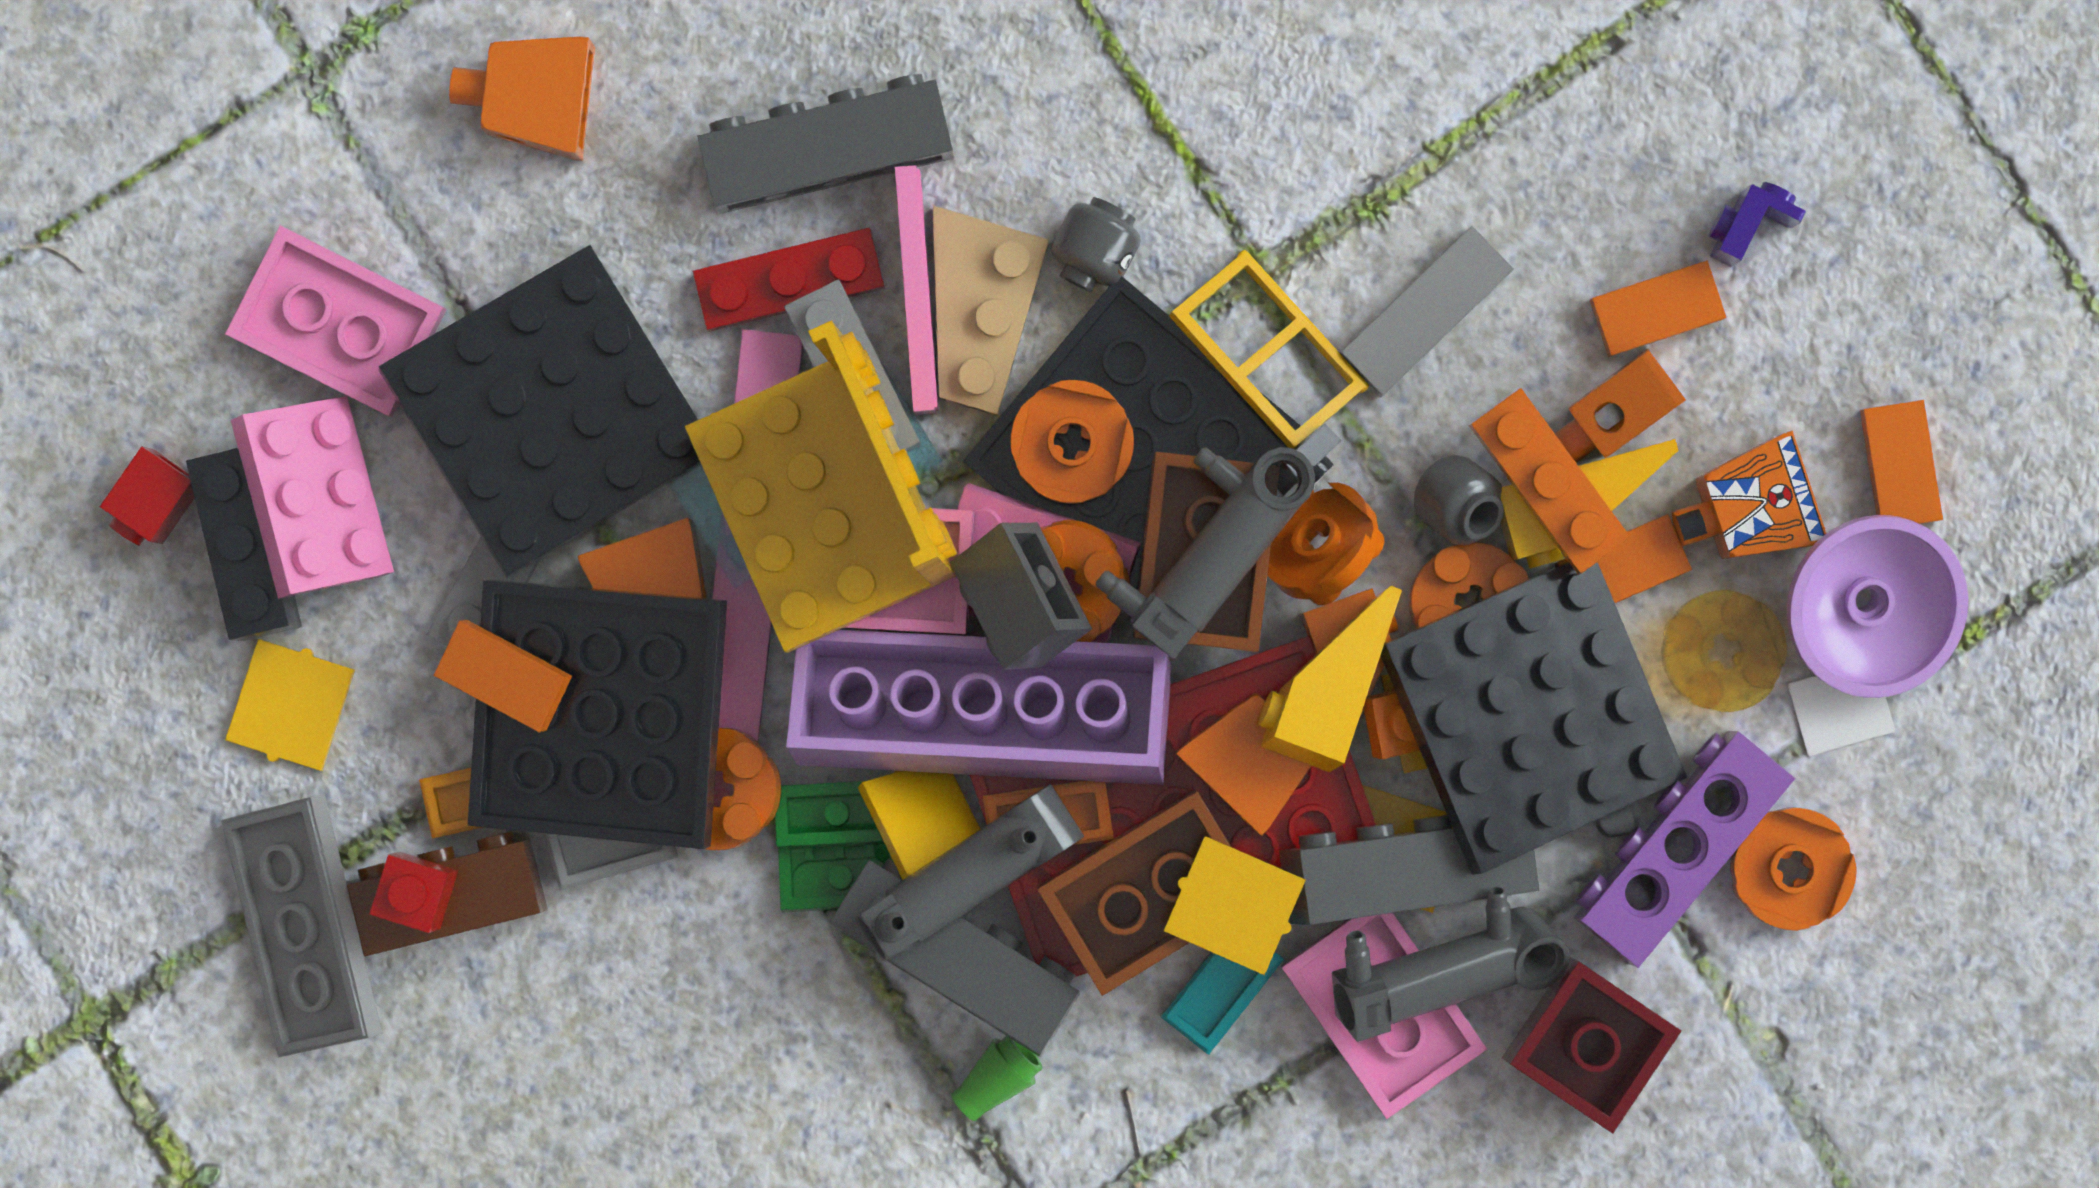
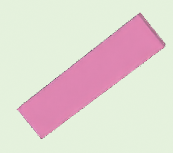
M916 165L895 167L912 404L915 416L936 414V411H939L922 179L920 169H917Z

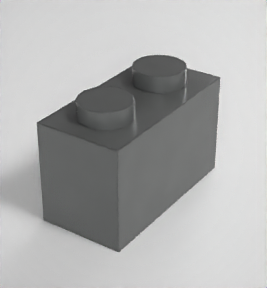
M1038 522L1000 523L950 562L960 582L961 595L967 604L973 608L987 636V646L992 655L1000 662L1003 670L1041 668L1092 630Z

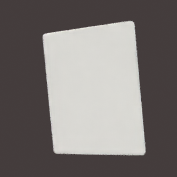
M1817 676L1788 684L1809 756L1895 732L1886 697L1865 698L1843 693L1826 684Z

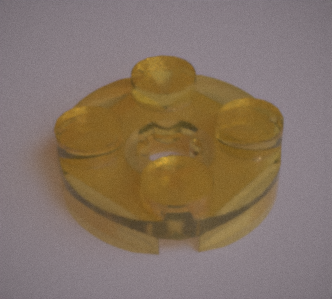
M1731 590L1706 592L1688 600L1669 619L1663 632L1664 639L1661 647L1662 663L1666 676L1673 688L1693 706L1717 712L1744 710L1765 699L1775 687L1774 684L1780 676L1781 668L1784 667L1787 657V643L1784 630L1773 611L1763 603L1757 602L1751 596ZM1722 633L1726 641L1736 640L1740 647V651L1732 655L1733 666L1728 669H1724L1720 661H1710L1708 656V650L1714 647L1713 637Z

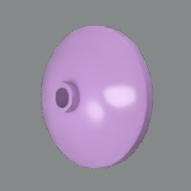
M1872 515L1856 518L1839 525L1820 538L1800 562L1791 582L1787 600V623L1790 637L1803 663L1814 675L1831 687L1843 693L1865 698H1880L1901 694L1931 678L1942 668L1956 649L1965 628L1968 613L1967 583L1963 569L1952 549L1942 538L1927 527L1912 520L1892 515ZM1864 589H1870L1871 598L1865 606L1857 608L1856 597L1858 593Z

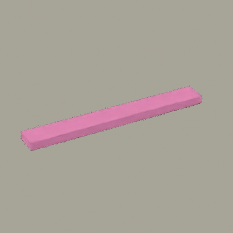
M742 329L734 403L800 374L803 344L798 335ZM722 512L712 599L727 600L719 728L743 731L758 742L756 743L759 744L772 623ZM716 771L714 806L720 807L722 798L732 796L734 789L733 784L723 781V772Z

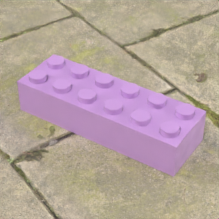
M838 630L796 649L786 748L798 766L1163 785L1172 664L1170 657L1155 645L1075 641L1041 668L1003 670L1000 662L990 652L986 637Z

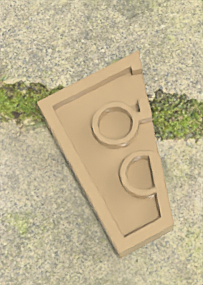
M933 205L939 399L998 416L1048 249L1049 239Z

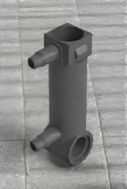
M1285 447L1270 450L1256 460L1245 475L1221 455H1215L1208 448H1202L1193 459L1194 464L1204 471L1205 476L1229 494L1227 499L1148 598L1124 579L1117 578L1110 571L1103 572L1096 581V587L1106 594L1107 599L1131 617L1130 621L1133 622L1131 627L1170 658L1175 659L1197 630L1201 632L1301 505L1310 497L1315 485V473L1312 463L1303 453L1293 448ZM1277 462L1286 463L1297 472L1298 487L1291 496L1286 498L1277 497L1267 489L1265 473L1271 464Z
M1049 784L888 889L885 893L886 896L882 899L880 895L872 899L867 908L854 916L880 959L882 961L888 960L896 954L909 952L913 949V943H922L1031 870L1055 857L1082 839L1084 835L1053 786Z
M1493 887L1487 892V904L1485 906L1487 930L1372 966L1365 934L1360 931L1350 932L1346 936L1347 947L1344 951L1346 968L1332 972L1335 1015L1353 1038L1359 1042L1390 1032L1392 1024L1516 984H1520L1530 990L1545 989L1555 984L1564 975L1570 959L1568 946L1533 909L1524 906L1510 909L1506 890L1502 887Z

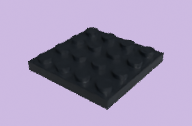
M591 245L586 246L379 366L380 374L506 578L511 577L701 464L685 429L686 425L697 421L698 418Z
M1121 276L1118 282L1111 284L965 457L963 463L1000 494L1140 542V549L1130 576V585L1138 590L1151 468L1155 452L1196 456L1202 448H1208L1215 455H1221L1226 460L1255 463L1256 460L1270 450L1288 447L1169 315ZM1063 380L1087 381L1107 390L1124 408L1134 435L1133 455L1123 478L1107 494L1079 504L1059 503L1039 495L1020 476L1011 452L1012 427L1021 406L1039 390ZM1262 394L1295 431L1301 426ZM1070 425L1066 434L1056 433L1054 445H1059L1063 448V458L1075 460L1078 451L1088 452L1090 440L1081 437L1082 427ZM1277 462V463H1274V464H1271V465H1276V466H1278V464H1279L1280 462Z
M1566 562L1384 643L1380 655L1472 875L1483 874L1675 784L1677 780L1681 781L1688 778L1598 562L1581 574H1577L1570 563Z
M484 580L480 627L572 675V678L547 731L540 733L476 699L468 826L695 849L711 847L727 600Z

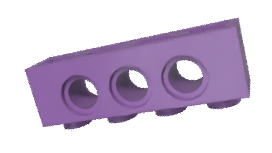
M1728 731L1723 738L1718 733H1714L1702 745L1693 758V761L1699 765L1684 785L1677 780L1675 784L1669 786L1654 805V808L1660 812L1645 832L1640 827H1636L1615 852V855L1621 859L1606 879L1602 875L1597 874L1576 899V902L1582 908L1574 918L1630 965L1637 968L1641 966L1796 779L1739 731ZM1716 780L1724 781L1732 792L1730 807L1719 815H1714L1708 811L1704 803L1706 788ZM1684 827L1692 835L1693 850L1686 859L1674 862L1665 852V839L1673 829ZM1645 874L1652 880L1655 894L1647 906L1634 909L1626 900L1625 889L1633 877Z

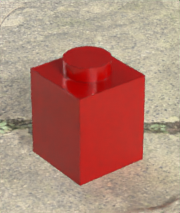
M141 446L99 507L114 517L109 526L130 542L140 546L144 539L149 542L163 544L195 497L188 472L156 450Z
M403 852L388 854L369 915L426 933L439 930L459 870Z

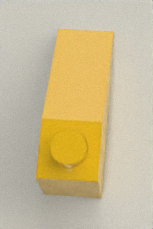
M1676 439L1583 464L1579 467L1610 510L1613 511L1679 450ZM1512 484L1502 487L1500 498L1504 511L1500 524L1508 553L1513 560L1526 557L1529 569L1565 559L1562 552Z
M1393 586L1385 589L1280 689L1279 693L1274 691L1269 693L1258 723L1259 726L1266 728L1261 747L1329 773L1345 763L1402 592L1401 589Z

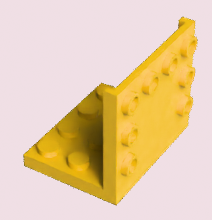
M832 320L808 331L813 343L828 360L827 362L685 426L782 648L786 653L957 577L948 559L957 555L952 539L944 522L939 519L937 513L935 514L931 507L926 509L916 485L921 483L905 448L899 449L890 429L894 422L880 391H873L872 387L881 384L866 349H863L854 333L851 331L843 335Z

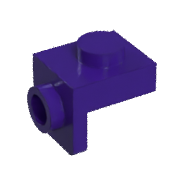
M1763 182L1760 188L1751 184L1741 192L1734 208L1725 204L1719 212L1708 236L1717 241L1710 257L1732 267L1742 261L1763 216L1792 229L1801 223L1806 211L1794 205L1796 196L1782 187L1768 182Z

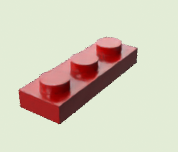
M870 227L693 270L708 332L787 313L785 305L838 279L848 298L885 289Z

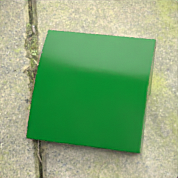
M864 781L781 785V798L775 815L776 847L778 848L780 910L782 913L838 910L869 860L880 867H883L887 859L893 861L858 790V786Z

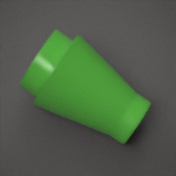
M1005 1036L1002 1040L994 1038L963 1083L951 1094V1097L964 1115L972 1121H977L987 1111L1033 1086L1036 1083L1034 1076L1043 1069L1042 1064L1036 1054L1009 1037Z

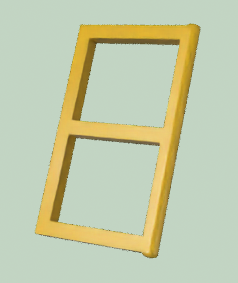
M1246 250L1239 252L1235 260L1193 293L1169 315L1288 448L1295 449L1359 393H1364L1369 388V384ZM1242 270H1245L1292 322L1237 367L1190 316V313ZM1302 332L1349 385L1295 431L1247 377Z

